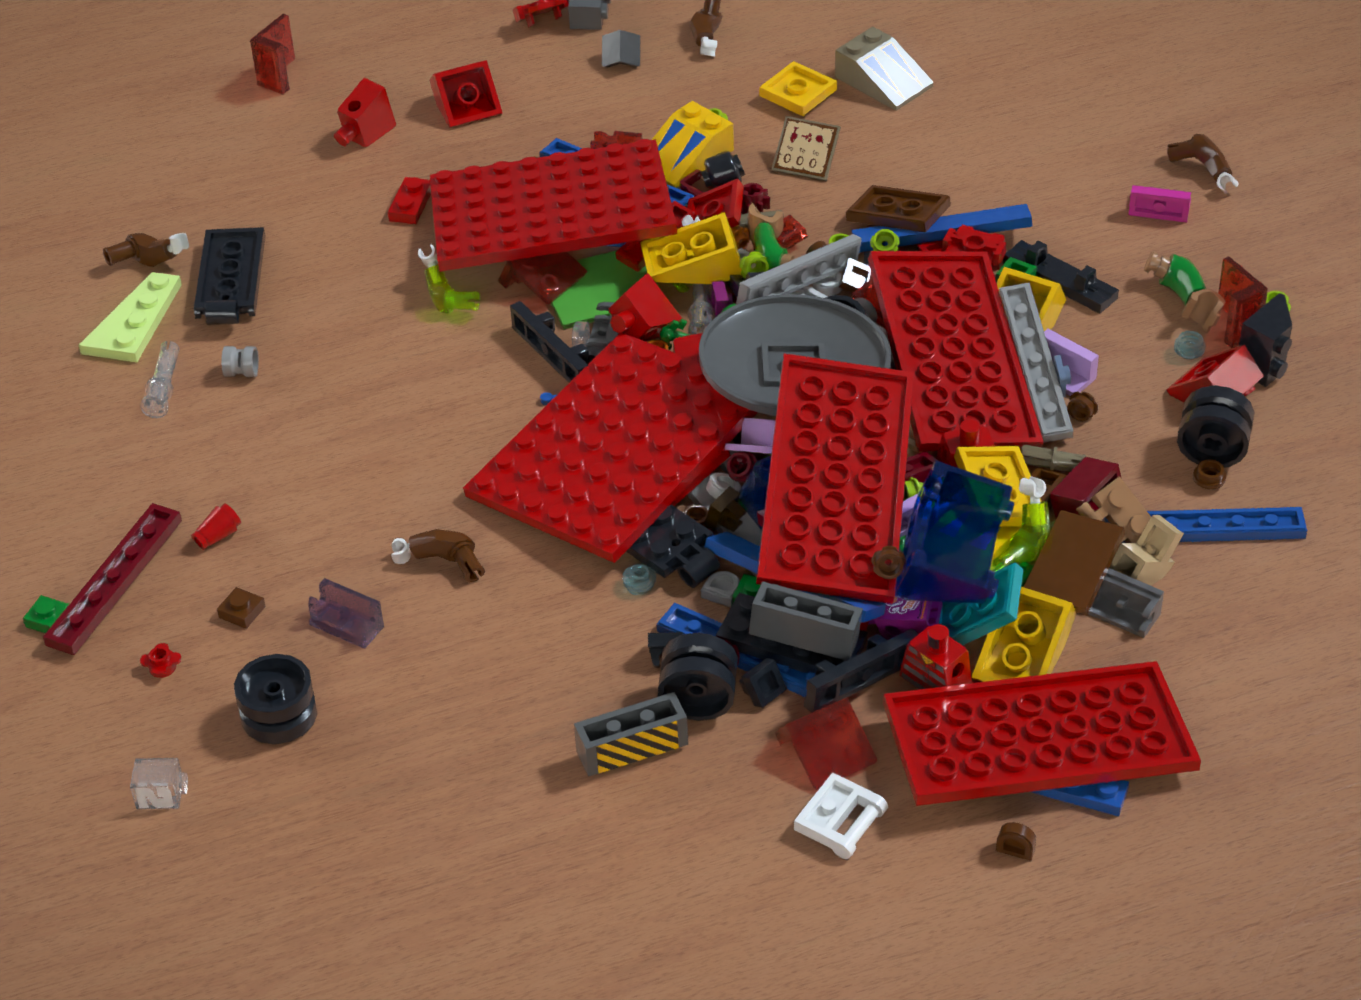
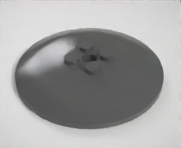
M771 295L754 298L734 305L723 311L709 323L699 343L700 367L710 385L728 400L749 410L776 416L784 353L888 369L891 366L889 342L875 322L848 305L809 295Z

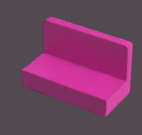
M1132 185L1128 215L1187 223L1191 192Z

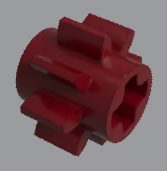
M757 183L745 184L741 213H749V206L752 203L759 212H763V209H770L768 189H763Z

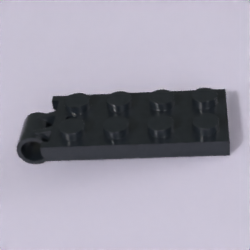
M264 227L210 229L205 231L194 302L195 319H200L202 315H205L207 325L238 324L239 314L249 313V316L256 315L266 237Z
M673 505L668 506L626 551L663 578H666L677 569L681 579L691 588L698 586L720 568L717 557L711 550L705 547L706 538L714 536L713 532Z

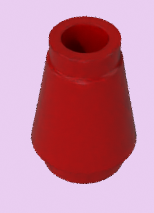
M226 503L220 507L215 506L191 537L201 549L205 550L208 546L236 532L237 526L241 524V520L236 512Z

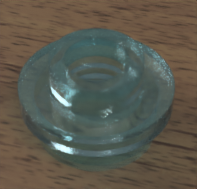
M1195 331L1182 332L1174 343L1175 352L1185 359H1194L1202 356L1206 348L1202 335Z
M636 564L628 567L623 572L622 580L630 593L644 595L652 590L656 582V574L649 566Z

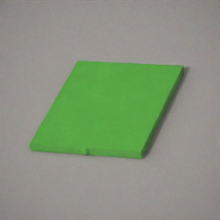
M616 251L536 270L548 297V302L551 303L563 329H568L594 322L595 315L610 316L611 314L608 311L596 309L598 303H615L629 288L647 274L646 266L637 272L616 259Z

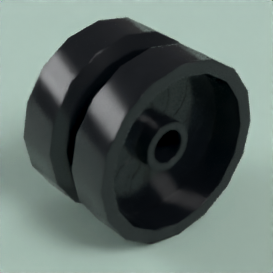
M1207 386L1192 392L1184 402L1178 430L1177 444L1181 453L1196 464L1204 460H1215L1226 468L1241 462L1248 453L1255 412L1251 402L1242 393L1229 387Z
M704 633L683 634L670 640L663 648L657 697L675 692L688 720L704 721L726 714L733 706L738 657L734 648L725 640Z
M266 655L247 663L238 672L234 682L235 697L242 727L249 737L261 743L281 744L291 742L303 736L314 725L317 717V707L310 670L301 660L291 655Z

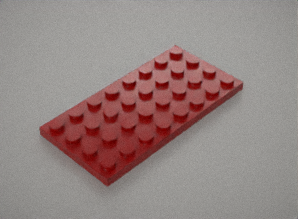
M870 251L868 263L896 370L914 372L910 423L918 452L938 451L942 435L948 431L960 430L961 422L966 419L976 420L980 427H987L995 446H1019L1020 450L1023 445L1042 447L1044 441L988 253L967 251Z
M784 353L756 584L761 585L763 581L794 590L893 604L897 577L894 579H884L878 576L873 570L874 565L871 560L873 554L876 551H881L884 546H894L899 552L914 372ZM887 559L885 561L886 564H890L892 562L890 559Z
M1157 661L894 692L883 695V706L916 806L1200 770L1201 758Z

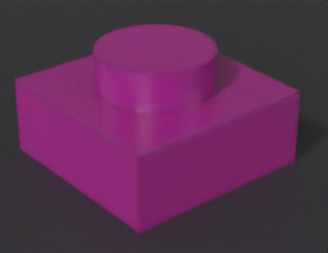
M724 281L712 282L710 306L714 319L721 313L723 308L733 304L732 294L726 292Z

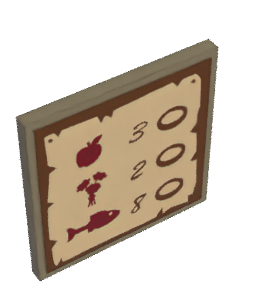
M786 116L772 171L827 181L841 127Z

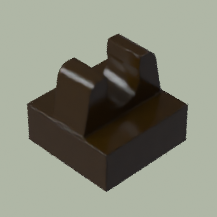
M729 486L710 505L704 524L713 531L723 526L735 532L743 524V521L740 519L746 514V510L737 503L740 493Z

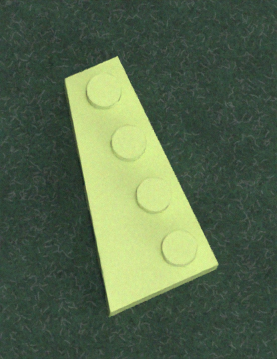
M152 272L78 345L80 353L82 355L138 362L182 285L180 276Z

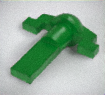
M681 319L679 322L673 320L661 329L660 340L666 342L669 349L672 348L670 341L673 342L675 338L689 335L676 330L677 328L683 330L687 320Z

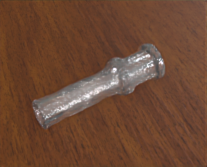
M693 284V304L688 310V317L691 321L688 326L689 335L698 334L697 328H699V333L704 332L709 323L715 318V309L711 305V284Z
M167 341L161 344L153 377L147 381L145 385L146 396L143 397L140 403L142 412L151 418H162L169 410L168 399L173 394L171 380L177 357L180 353L179 346L170 341L168 350H166Z

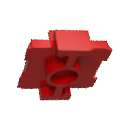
M538 0L527 5L517 6L512 11L516 23L526 19L529 28L535 24L533 16L553 11L555 20L561 18V10L568 8L569 1Z
M963 224L958 228L957 232L956 229L949 228L942 242V251L987 252L991 266L993 264L999 267L1006 254L1005 235L989 234L974 230V227Z

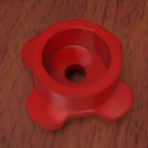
M160 643L149 654L141 656L140 664L143 667H148L152 676L164 678L176 670V665L181 662L182 658L180 653L171 651L168 644Z

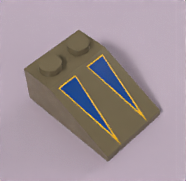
M873 26L835 50V77L896 111L933 87V81L892 36Z

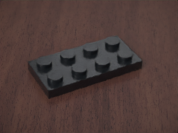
M740 592L716 634V637L728 640L733 645H736L740 653L762 660L766 658L774 659L777 664L789 666L791 669L807 674L809 672L815 673V665L823 660H827L835 666L846 661L749 634L752 603L755 597ZM859 630L858 641L851 658L861 654L867 642L868 631Z

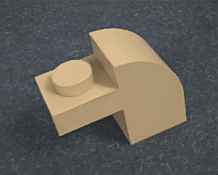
M1152 515L1137 543H1121L1109 568L1152 586L1161 580L1174 565L1175 561L1170 557L1184 533L1160 515Z

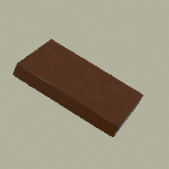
M871 185L846 211V221L927 232L951 206L950 196Z
M1061 510L1024 588L1072 602L1076 613L1087 616L1125 535L1124 527Z

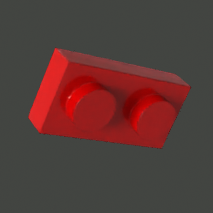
M405 177L388 210L389 221L417 225L431 195L430 180Z

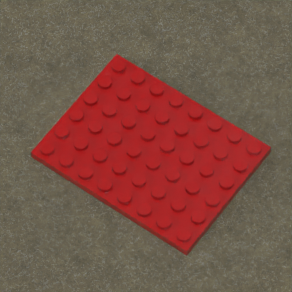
M640 139L635 143L622 145L613 143L603 148H583L571 153L556 152L545 157H525L520 161H499L488 166L479 167L473 165L462 170H441L436 174H430L439 272L678 234L656 139Z
M619 333L588 366L563 388L463 487L465 497L615 563L723 450L725 443H730L742 430L744 418H753L758 412L742 407L716 391L703 375L699 362L625 333Z

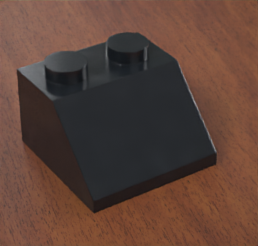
M1281 293L1242 323L1239 346L1245 344L1264 376L1257 383L1264 387H1267L1276 378L1280 379L1288 368L1286 360L1292 345V339H1290L1292 321L1285 295Z

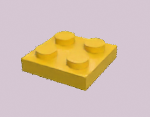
M793 61L759 87V96L804 116L837 90V81Z

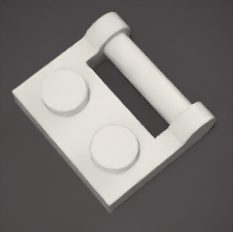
M832 772L794 820V830L831 848L840 858L849 859L856 851V843L876 817H881L886 812L888 803L880 795ZM857 804L865 807L844 835L836 832Z

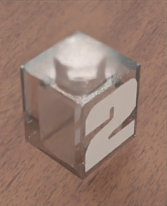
M178 758L135 759L130 789L136 809H179L181 795L186 794L188 790V776L186 772L181 771Z

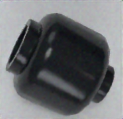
M723 151L705 159L704 166L706 170L701 171L707 188L710 186L716 188L735 179H739L742 182V176L745 175L738 155H732L729 151Z

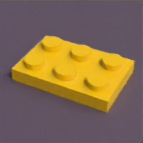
M1019 446L957 447L954 458L982 527L1045 525L1048 515L1041 499L1042 525H1033L1030 496L1020 493L1019 490L1020 480L1022 478L1030 479L1031 477Z

